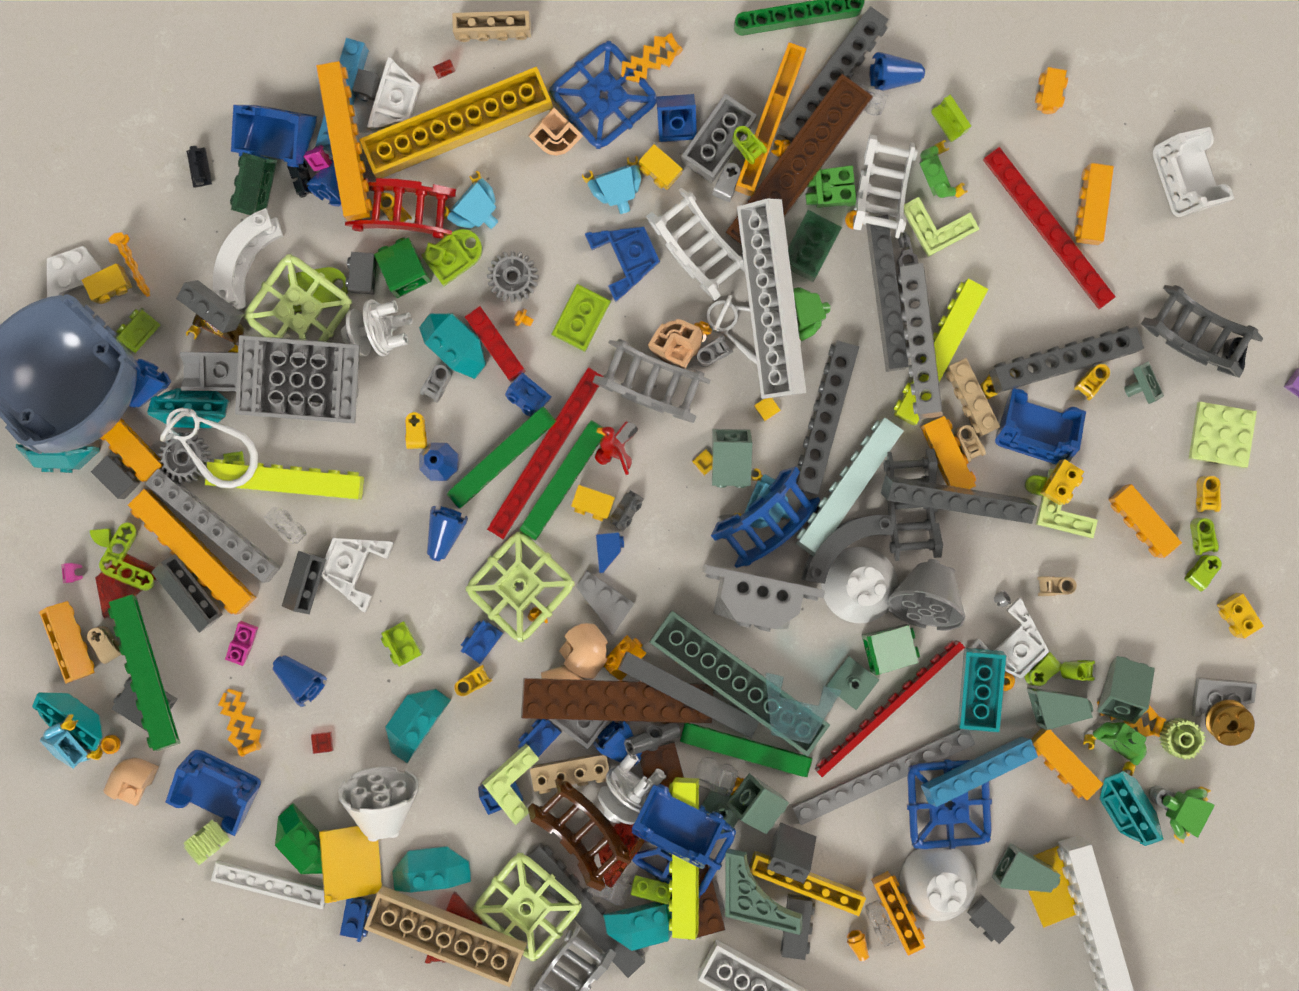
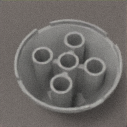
M929 559L928 562L917 564L887 600V605L890 606L889 611L894 616L917 627L926 629V625L937 627V630L946 631L957 629L965 622V612L955 578V569L940 564L936 559Z

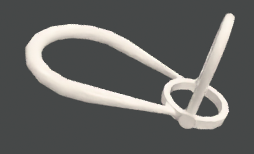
M729 295L726 301L721 300L711 304L707 311V322L710 327L718 333L722 332L751 361L757 364L756 354L728 333L737 323V311H750V307L733 305L731 302L732 295ZM724 304L716 324L713 325L710 320L711 310L717 305ZM729 306L734 312V321L727 328H720V324Z
M179 408L169 414L167 427L162 432L160 440L166 442L172 438L179 439L201 474L210 483L220 488H235L244 485L253 477L258 466V453L254 442L245 433L235 428L198 417L192 409ZM184 416H192L195 428L190 435L179 436V434L174 432L172 427ZM200 422L240 439L247 446L250 454V465L244 475L232 481L221 480L215 477L186 443L187 439L197 434Z

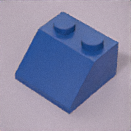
M694 94L656 96L659 142L693 140L697 134Z

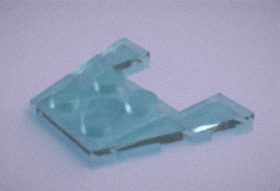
M766 672L771 735L810 744L826 715L833 707L837 697L841 694V690L823 686L819 705L779 697L784 677Z

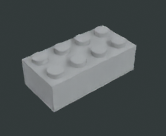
M725 94L682 154L681 162L710 183H713L737 149L732 142L735 129L739 126H746L751 129L757 115ZM743 133L737 134V138L741 141L746 136Z

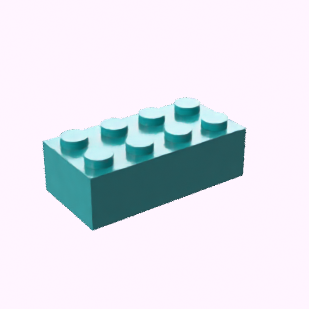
M964 648L958 714L960 729L1000 732L1006 654L1004 651Z

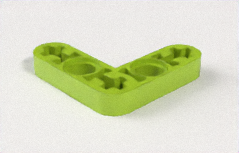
M123 523L118 527L99 562V568L103 574L140 590H149L155 583L152 574L123 562L137 536V530L133 524ZM130 528L132 534L126 535L125 541H127V543L118 539H123L125 536L123 530H128ZM121 544L124 546L123 551L118 554L114 553L113 547ZM110 562H112V565L115 568H118L117 574H115V569L108 568L106 570L104 564H109ZM124 569H131V577L123 578L121 576ZM137 572L139 573L138 577L141 579L148 577L149 584L145 583L142 585V582L136 579Z

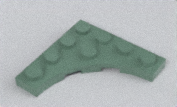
M728 848L725 853V917L800 935L802 931V914L781 906L759 887L750 871L747 852Z

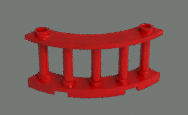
M364 178V180H367L369 191L374 192L371 220L357 219L345 222V226L352 227L353 231L358 232L373 228L400 229L433 234L432 237L442 239L446 235H452L451 230L443 229L445 201L448 198L456 197V189L433 184V187L422 186V182L412 180L376 178V182H368V179ZM384 191H393L395 193L392 221L379 220L381 195ZM405 192L417 195L415 223L400 222L402 197ZM427 195L434 196L438 200L435 227L422 225L424 201Z

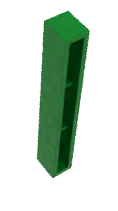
M128 595L110 601L108 613L110 618L115 621L116 626H113L114 633L121 641L119 649L122 656L125 655L126 663H124L127 674H130L132 678L130 686L133 693L136 692L138 698L135 702L138 711H141L143 715L141 719L144 730L147 729L149 735L147 737L148 746L153 751H160L180 744L181 742L137 597Z

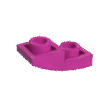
M243 621L238 622L225 660L244 666L259 627Z

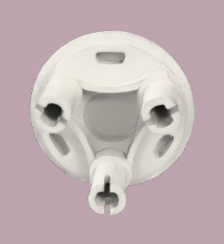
M373 299L367 300L364 303L363 316L357 309L348 311L346 324L341 329L342 339L345 344L360 345L359 355L362 357L370 354L371 345L378 355L382 357L387 356L393 348L408 345V338L405 333L393 336L392 332L397 327L411 325L412 318L406 320L411 315L407 312L397 316H387V314L398 312V305L395 300L379 304Z
M627 754L616 768H612L607 772L606 782L608 786H603L598 791V799L604 808V816L613 823L634 824L653 785L658 786L666 778L662 770L656 769L648 779L645 776L639 778L629 771L638 761V757Z

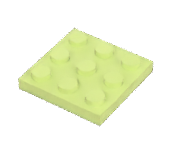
M1197 402L1188 459L1248 468L1257 411Z

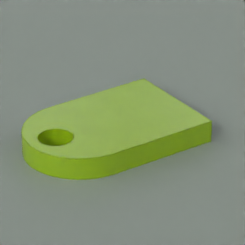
M459 229L435 244L447 249L445 257L440 264L432 265L428 263L425 259V252L421 254L422 258L445 287L474 266L480 260L483 249L482 243L475 233L470 230ZM468 239H475L476 245L473 248L466 247Z
M333 267L314 269L318 273L324 274L325 278L333 284L337 280H342L343 287L341 290L348 294L349 290L345 285L346 276L341 271ZM304 271L296 273L297 284L305 291H308L315 279ZM321 284L312 295L321 303L341 300ZM300 304L299 306H294V312H302V306Z

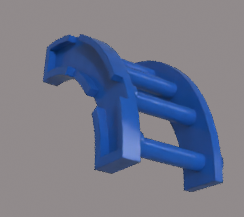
M796 466L780 471L776 480L769 487V494L765 498L759 497L748 506L749 511L741 516L737 513L728 519L717 522L711 537L714 541L723 538L729 542L739 555L734 565L736 568L749 566L754 561L777 549L806 523L813 512H816L820 498L808 500L796 483L800 473ZM790 488L802 503L797 513L785 499V494ZM776 503L781 505L791 519L782 529L769 514V510ZM760 517L765 520L775 533L765 542L760 539L750 526L751 523ZM740 530L745 531L756 547L745 551L732 534Z

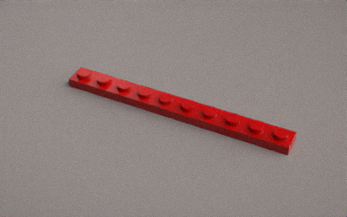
M998 147L983 159L985 164L1095 306L1101 309L1116 296L1002 149Z
M588 367L557 416L556 423L547 432L487 528L488 531L503 540L505 539L600 387L593 383L595 375L603 377L601 374Z
M950 641L944 647L945 651L932 657L931 663L926 668H920L916 672L917 676L912 681L910 679L901 686L903 689L898 694L896 692L887 699V704L876 708L873 712L874 715L869 720L867 718L859 724L860 728L855 733L853 731L844 738L846 741L842 745L838 744L830 751V756L819 760L816 764V772L821 777H824L960 653L965 646L960 641Z

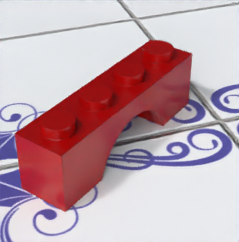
M481 306L465 316L470 326L510 382L519 377L522 372H526Z

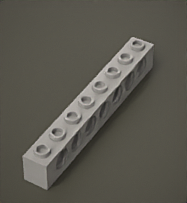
M923 263L900 267L901 274H897L898 284L902 285L903 292H899L901 304L904 303L905 310H902L903 322H907V328H904L905 340H909V347H906L907 358H911L912 365H908L910 377L913 376L914 383L911 384V393L916 396V402H913L914 414H918L919 419L943 416L925 269ZM910 284H917L915 289H908ZM913 302L920 303L916 308L910 307ZM915 320L922 321L919 326L912 325ZM923 338L924 342L917 345L914 343L916 339ZM921 356L927 358L924 363H918L917 359ZM922 375L929 376V379L927 381H919V378ZM925 393L931 394V398L927 401L921 399Z
M157 469L145 484L261 582H269L281 567L184 485L179 483L178 480L176 482L172 481V476L166 475L167 471Z

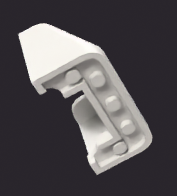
M1210 127L1179 133L1156 145L1153 149V158L1171 211L1176 217L1190 215L1235 199L1230 186L1227 184L1216 186L1205 150L1209 149L1214 141Z

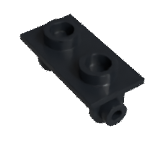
M190 146V150L186 152L193 188L212 185L206 148Z
M304 160L303 164H299V167L287 166L291 179L298 178V180L293 182L296 194L300 198L306 197V193L312 194L308 189L309 185H307L311 177L306 161Z

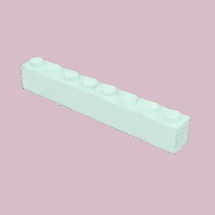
M883 418L881 421L877 420L871 428L873 432L870 437L867 435L860 444L863 446L859 452L855 451L850 458L852 461L850 466H845L839 474L841 476L839 482L835 481L828 490L831 492L828 498L824 497L818 505L820 509L817 514L812 513L807 520L810 523L806 529L802 528L796 536L799 539L796 544L812 556L815 555L827 537L837 529L887 456V452H890L904 430L887 418Z

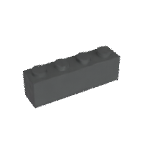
M176 554L162 561L152 571V574L199 633L214 624L223 615Z

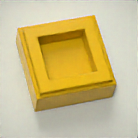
M773 398L763 399L754 405L764 422L781 411Z
M705 449L692 461L704 476L712 470V455Z

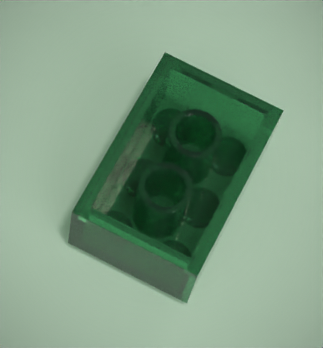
M242 153L238 160L239 173L234 179L235 192L230 199L231 210L252 215L260 210L267 209L277 165L276 159L258 154Z
M808 210L788 247L791 271L814 282L842 227Z

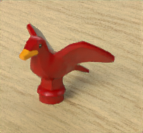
M626 421L616 434L612 427L597 428V433L604 436L600 441L601 448L595 454L596 461L601 465H606L612 460V457L619 459L625 475H629L628 469L631 467L632 459L626 453L624 446L638 431L637 426Z

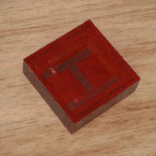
M450 59L433 66L438 79L455 72Z
M331 732L311 734L313 754L334 751Z

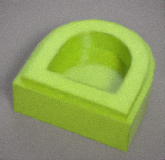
M428 242L424 254L425 259L432 265L440 264L445 257L447 249Z
M243 451L223 454L226 464H233V461L244 462Z
M1040 475L1029 476L1025 481L1026 490L1031 494L1043 496L1040 494V491L1047 482L1048 477Z

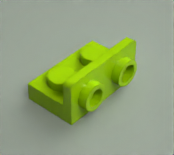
M951 94L945 97L940 105L931 110V114L950 142L955 141L971 128V124Z
M142 307L139 311L135 309L129 315L130 321L126 325L122 323L116 330L118 333L116 338L134 353L141 348L161 325L145 312Z
M405 621L381 633L383 636L381 641L391 651L390 658L395 665L397 664L400 667L422 655Z
M635 875L631 886L632 896L663 904L669 903L671 892H669L668 883Z

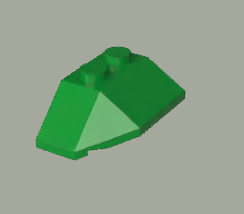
M292 803L278 816L275 846L300 874H322L319 831Z

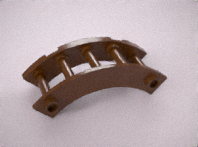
M557 778L555 780L557 792L543 806L532 803L528 807L530 820L548 833L554 832L561 838L560 843L570 855L574 853L579 861L577 866L583 875L586 885L602 891L606 887L603 875L618 860L627 864L631 863L628 854L629 850L603 813L568 781L564 782ZM563 797L574 803L560 818H556L549 813ZM581 809L590 820L575 834L565 826V823ZM596 825L604 837L590 851H587L581 843V839ZM609 844L613 855L598 868L594 857Z

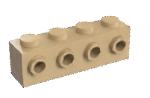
M529 11L452 13L453 34L455 39L460 42H468L470 39H477L478 41H488L489 39L505 41L508 38H515L517 40L531 38Z
M967 358L948 366L945 370V376L952 384L954 394L960 400L963 406L962 410L965 416L969 418L971 427L974 428L977 436H983L1000 428Z
M601 753L533 765L530 768L534 792L539 791V794L548 793L551 791L550 789L557 788L555 783L557 778L564 782L568 781L571 785L577 784V786L588 785V781L596 780V783L605 782L606 774L610 770L608 757Z

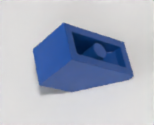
M619 533L596 535L599 573H604L620 554L621 548H624V537L620 536Z

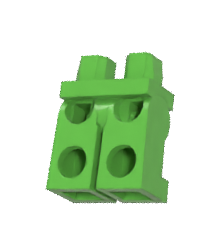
M853 165L819 170L808 185V187L814 186L815 192L805 194L806 205H816V208L855 206L856 193Z

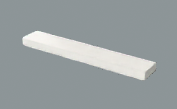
M222 861L215 862L211 881L319 909H324L325 907L323 887Z

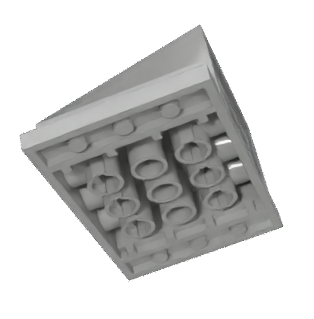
M239 335L235 414L354 424L356 421L360 345L320 340Z
M705 564L703 566L702 572L706 573V577L720 580L713 613L735 620L740 626L751 628V624H753L759 630L770 632L771 628L788 629L790 621L800 614L803 597L818 601V597L823 598L825 590Z

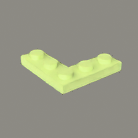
M919 197L904 204V214L927 257L979 230L971 212L937 230Z
M1049 469L1047 475L1048 478L1050 477L1054 469ZM1042 496L1035 525L1091 539L1094 538L1097 519L1061 511L1062 505H1058L1047 497Z
M527 744L521 747L482 782L483 786L515 825L527 816L529 812L510 785L539 760Z

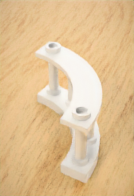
M869 134L864 155L866 169L865 171L861 170L855 204L857 214L854 215L853 229L861 230L862 224L866 225L868 223L895 229V237L899 238L900 232H904L906 221H904L906 188L912 161L916 160L918 150L915 149V144L910 142L909 150L882 145L880 142H877V135ZM882 152L907 157L904 172L875 166L872 163L874 153ZM878 174L902 179L900 192L871 186V184H868L870 175ZM873 194L898 199L897 209L869 204L866 201V196ZM867 212L896 217L894 221L869 216Z
M680 188L679 192L683 197L680 202L662 216H657L651 212L646 218L657 235H662L666 241L665 246L692 279L696 278L701 283L700 287L715 301L720 297L717 290L719 284L739 268L745 272L743 255L739 256L715 231L695 203L696 197L691 191L686 192L683 188ZM688 205L694 216L675 232H669L665 226L667 225L666 222ZM700 222L708 233L687 250H682L677 244L678 238ZM713 239L721 250L703 265L696 267L690 260L691 256ZM727 255L734 263L715 279L709 280L705 276V272Z
M266 208L250 215L231 231L221 246L214 265L213 292L239 311L248 307L245 296V277L256 254L271 242L284 237L278 218L270 219Z

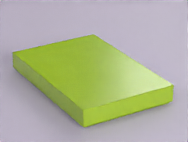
M577 284L551 335L586 352L611 300Z

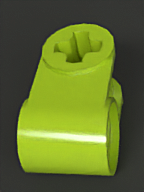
M739 126L735 129L732 137L733 144L750 164H754L756 158L762 153L765 154L767 152L766 147L748 127ZM737 134H745L746 140H739Z
M1208 518L1193 519L1190 523L1195 554L1199 556L1204 552H1218L1219 545L1214 523ZM1201 522H1203L1205 525L1203 531H1201L1199 528Z
M1201 556L1193 568L1188 571L1184 580L1200 592L1204 591L1221 569V560L1217 556Z
M1049 651L1024 676L1025 681L1029 685L1042 686L1060 671L1062 664Z
M1077 660L1064 662L1060 669L1061 676L1064 679L1094 681L1093 665L1095 661Z

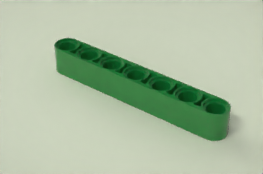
M813 0L741 12L735 17L734 31L736 34L744 36L853 18L861 14L865 0ZM851 3L858 4L859 8H853ZM832 6H838L840 11H834ZM819 9L822 13L815 14L813 10ZM800 12L803 14V17H796L794 13ZM781 15L784 17V20L779 21L776 19V16ZM763 18L766 22L760 24L757 22V19ZM744 21L747 23V26L741 27L738 23Z
M544 406L540 408L448 491L446 495L459 509L462 508L556 423L555 418Z
M593 420L588 423L519 529L535 541L604 436L597 433V428L604 427Z
M684 723L680 742L802 777H808L813 758L693 723Z

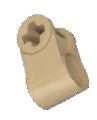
M964 425L956 428L954 436H957L961 445L960 451L966 455L968 463L980 455H986L984 446L973 427ZM963 429H966L969 433L967 439H963L961 436Z
M1037 577L1040 586L1038 596L1069 595L1074 593L1077 588L1076 581L1070 577ZM1065 580L1070 584L1067 591H1064L1062 588V583Z
M100 626L88 632L87 639L103 664H107L122 655L119 649L120 644L116 641L108 627Z

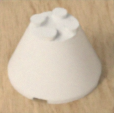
M852 547L843 550L837 556L829 569L825 584L821 583V588L825 590L824 600L827 606L835 615L852 623H868L881 618L889 611L890 606L887 605V600L898 587V578L893 565L883 554L867 547Z
M396 767L368 768L352 774L350 780L346 783L344 781L341 783L338 791L339 799L363 834L368 837L369 841L373 842L388 837L395 838L399 835V831L416 797L418 781L409 771L406 770L403 773L397 771Z
M948 847L917 849L906 858L899 875L900 892L904 893L908 901V907L915 914L931 921H946L959 916L969 907L975 896L977 879L971 861L959 849H949Z

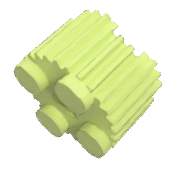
M1174 718V720L1166 721L1167 723H1164L1160 732L1161 738L1159 739L1164 751L1185 760L1195 758L1196 753H1200L1199 750H1202L1201 746H1204V742H1206L1204 740L1206 736H1203L1205 733L1201 731L1197 724L1187 719Z
M211 820L183 844L188 854L200 865L220 849L219 845L222 847L230 841V838L217 822Z

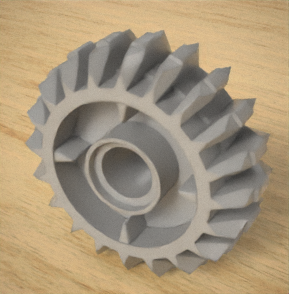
M511 251V256L504 252L505 258L497 255L499 262L497 263L495 260H492L491 263L495 267H488V270L493 273L487 274L488 279H493L488 282V285L494 286L491 289L492 293L498 291L497 298L504 295L503 301L506 302L510 297L511 303H514L515 297H517L518 301L521 302L522 295L526 299L529 298L526 293L527 291L534 293L531 286L537 287V282L533 280L539 279V276L533 273H536L538 269L537 267H532L535 264L533 260L528 262V255L522 259V252H519L517 257L515 256V251ZM510 273L518 274L517 279L514 281L508 280V276Z
M178 432L179 436H188L191 434L190 432H185V434H183L182 432ZM196 434L194 437L187 439L186 443L206 466V462H211V459L207 458V456L211 455V452L205 451L209 447L208 444H203L204 439H198ZM172 438L171 441L165 442L166 446H160L164 451L163 453H158V456L162 457V460L158 462L164 464L161 470L167 471L166 475L172 476V481L176 482L178 480L179 483H184L185 481L192 483V479L195 481L199 480L198 474L203 476L179 439ZM184 453H187L188 459L183 463L181 457Z

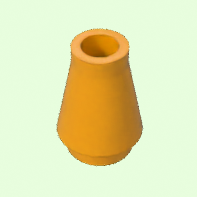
M860 930L848 933L847 943L858 957V960H867L869 953L865 934Z

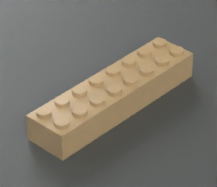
M385 886L378 891L364 927L367 931L508 987H511L527 943Z

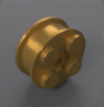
M1222 700L1209 709L1205 724L1207 730L1219 743L1226 746H1236L1250 739L1254 731L1255 720L1250 711L1240 702Z

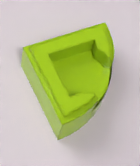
M111 529L89 530L91 538L96 544L108 547L112 540Z

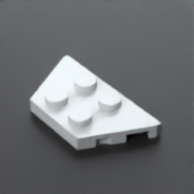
M389 57L367 124L368 129L392 126L411 118L418 97L420 85Z

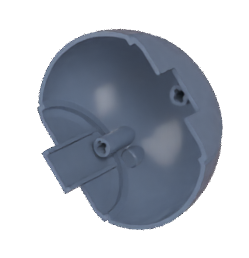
M68 294L64 296H51L31 303L11 315L0 325V418L7 424L5 428L18 443L38 454L62 453L76 450L104 436L119 422L132 400L137 381V370L135 369L138 366L137 362L126 347L115 337L116 333L108 325L105 327L106 323L98 315L94 316L95 312L87 304L83 306L75 297Z

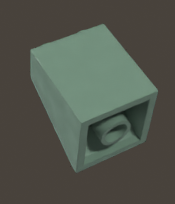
M712 429V486L719 488L727 486L745 488L746 486H751L753 442L750 429Z
M1116 656L1110 664L1097 712L1135 724L1149 709L1155 668L1145 663L1129 660L1126 657Z
M1032 687L1027 688L1037 726L1050 730L1093 718L1091 713L1093 712V706L1087 698L1076 694Z
M750 773L726 803L741 821L765 834L774 826L779 816L786 810L789 804L781 794Z
M1010 843L992 878L1002 888L1052 892L1053 888L1055 889L1059 885L1061 875L1051 865Z

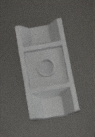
M180 352V357L184 364V380L181 390L236 391L238 352Z

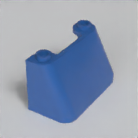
M233 105L231 152L239 153V157L250 158V154L283 159L284 162H287V166L299 167V164H303L305 159L304 154L308 150L314 133L317 116L258 105Z
M1012 389L999 424L1000 428L997 430L995 443L1000 447L1057 465L1059 460L1065 459L1070 462L1081 447L1086 411L1077 407H1069L1063 413L1029 403L1027 402L1028 394L1021 389Z
M194 750L177 767L165 803L175 808H184L189 803L195 804L223 818L221 828L226 833L235 836L240 830L259 791L261 781L256 776L207 752Z
M661 784L658 786L653 785L632 827V833L680 859L704 869L726 822L723 820V816L714 811L712 814H706L672 797L669 793V788Z

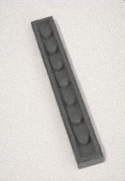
M627 651L618 667V670L749 738H752L759 724V721Z

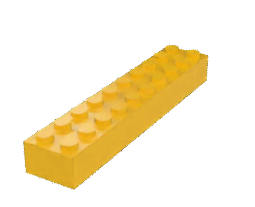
M536 66L359 140L376 178H384L552 109L553 106Z

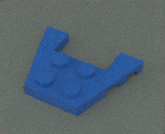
M645 227L585 233L592 251L608 243L611 244L626 278L608 285L615 302L619 301L660 263Z

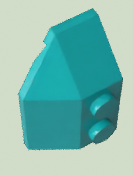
M430 313L419 327L424 344L452 370L475 379L487 365L481 339L453 313Z
M175 388L159 396L151 397L147 413L167 424V418L173 410L188 408L194 410L198 417L218 423L226 417L229 400L218 391H188ZM184 416L173 427L195 428V422L192 416ZM200 422L199 428H212V426Z
M16 444V449L34 468H41V472H54V469H60V473H73V470H80L100 452V447L84 446L68 452L38 454L21 444Z
M437 689L408 694L385 726L391 753L408 763L451 699Z
M39 692L36 695L32 707L35 711H38L40 717L49 727L60 722L64 723L66 717L72 714L74 715L72 721L78 720L73 730L67 731L83 749H91V751L98 749L103 736L100 717L94 710L88 708L69 693Z
M1124 771L1105 777L1099 799L1118 831L1144 846L1162 841L1163 835L1157 812L1137 779Z
M448 846L409 850L392 871L394 890L408 893L448 889L471 882L470 862Z
M654 901L603 914L606 933L631 951L668 942L672 935V931H669V921L672 919L669 903L663 904Z

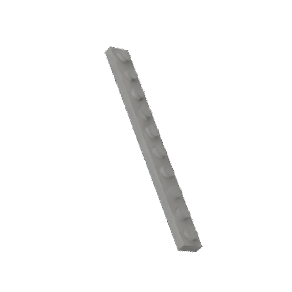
M958 729L796 804L792 808L800 825H803L908 776V768L911 765L939 762L975 745V742L969 730Z

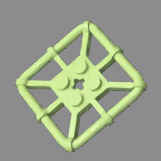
M287 254L278 263L266 282H262L261 289L247 307L243 317L251 327L265 337L282 338L290 327L299 334V339H306V332L313 324L323 332L319 340L327 341L330 337H333V332L349 311L352 300L349 299L345 292L327 280L324 274L318 273L298 257ZM288 265L291 286L283 295L272 285ZM295 265L315 279L308 291H305L297 284ZM321 284L341 300L321 303L312 295ZM268 291L280 299L273 311L253 313ZM300 304L302 306V313L295 314L294 306H299ZM342 306L328 327L316 320L324 308ZM275 316L284 324L278 333L274 335L255 319Z
M519 531L509 537L493 556L490 555L487 558L488 561L469 581L468 586H466V592L488 614V618L491 621L494 620L513 639L518 642H524L547 617L550 618L553 615L552 612L569 595L575 583L572 581L571 576L551 558L552 555L550 553H546L529 536ZM522 542L540 557L531 569L522 562ZM515 543L516 561L506 570L498 561ZM546 563L564 581L543 582L535 574ZM493 566L503 574L494 585L476 586ZM517 582L524 583L522 591L515 590L517 588V586L515 585ZM564 587L547 607L536 599L544 588ZM495 590L504 599L493 609L476 593L477 591ZM533 602L542 613L523 631V611ZM508 603L517 611V632L499 615Z
M517 853L498 876L493 877L492 883L479 897L473 907L474 913L495 931L513 937L509 932L515 925L523 930L527 935L528 949L525 948L523 956L530 959V961H537L556 939L561 938L563 931L577 916L582 905L575 895L555 879L553 874L550 875L534 860L524 855V853ZM524 863L545 880L538 891L527 883ZM517 865L520 886L514 892L503 881ZM550 885L570 903H550L541 894ZM497 888L509 898L504 905H484ZM523 904L529 905L531 911H530V910L524 911V910H523V908H524V905H523ZM571 910L557 927L544 918L550 911ZM487 913H503L512 922L504 929ZM538 925H541L550 935L536 950L533 930Z

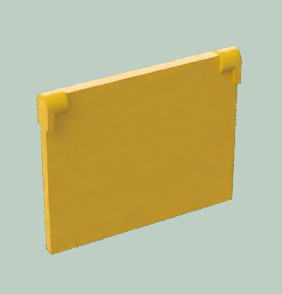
M358 825L320 831L324 903L377 894L382 888L378 840L369 841Z
M1059 846L1033 855L1051 865L1061 875L1057 888H1053L1052 892L1028 890L1043 928L1076 915L1073 909L1075 901L1068 891V886H1070L1069 880L1065 878L1062 867L1065 866L1057 853Z

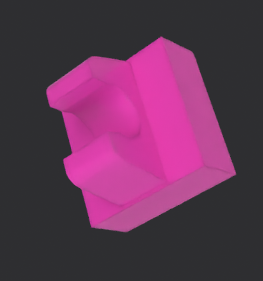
M322 145L316 146L304 154V158L314 171L328 168L332 163L329 159V154L324 152Z
M73 563L61 564L63 583H72L83 579V576H77L74 573L76 569L82 568V565Z

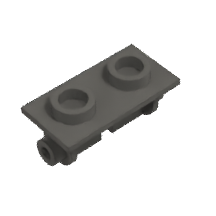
M631 490L629 493L626 492L620 502L625 507L624 510L617 507L610 523L624 531L630 526L632 517L641 508L644 499Z

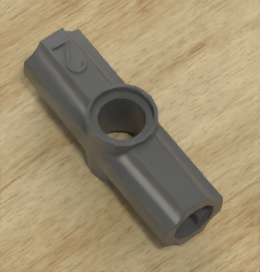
M668 722L660 726H648L645 732L625 739L626 752L629 755H636L646 750H657L659 745L680 736L679 725L676 722Z

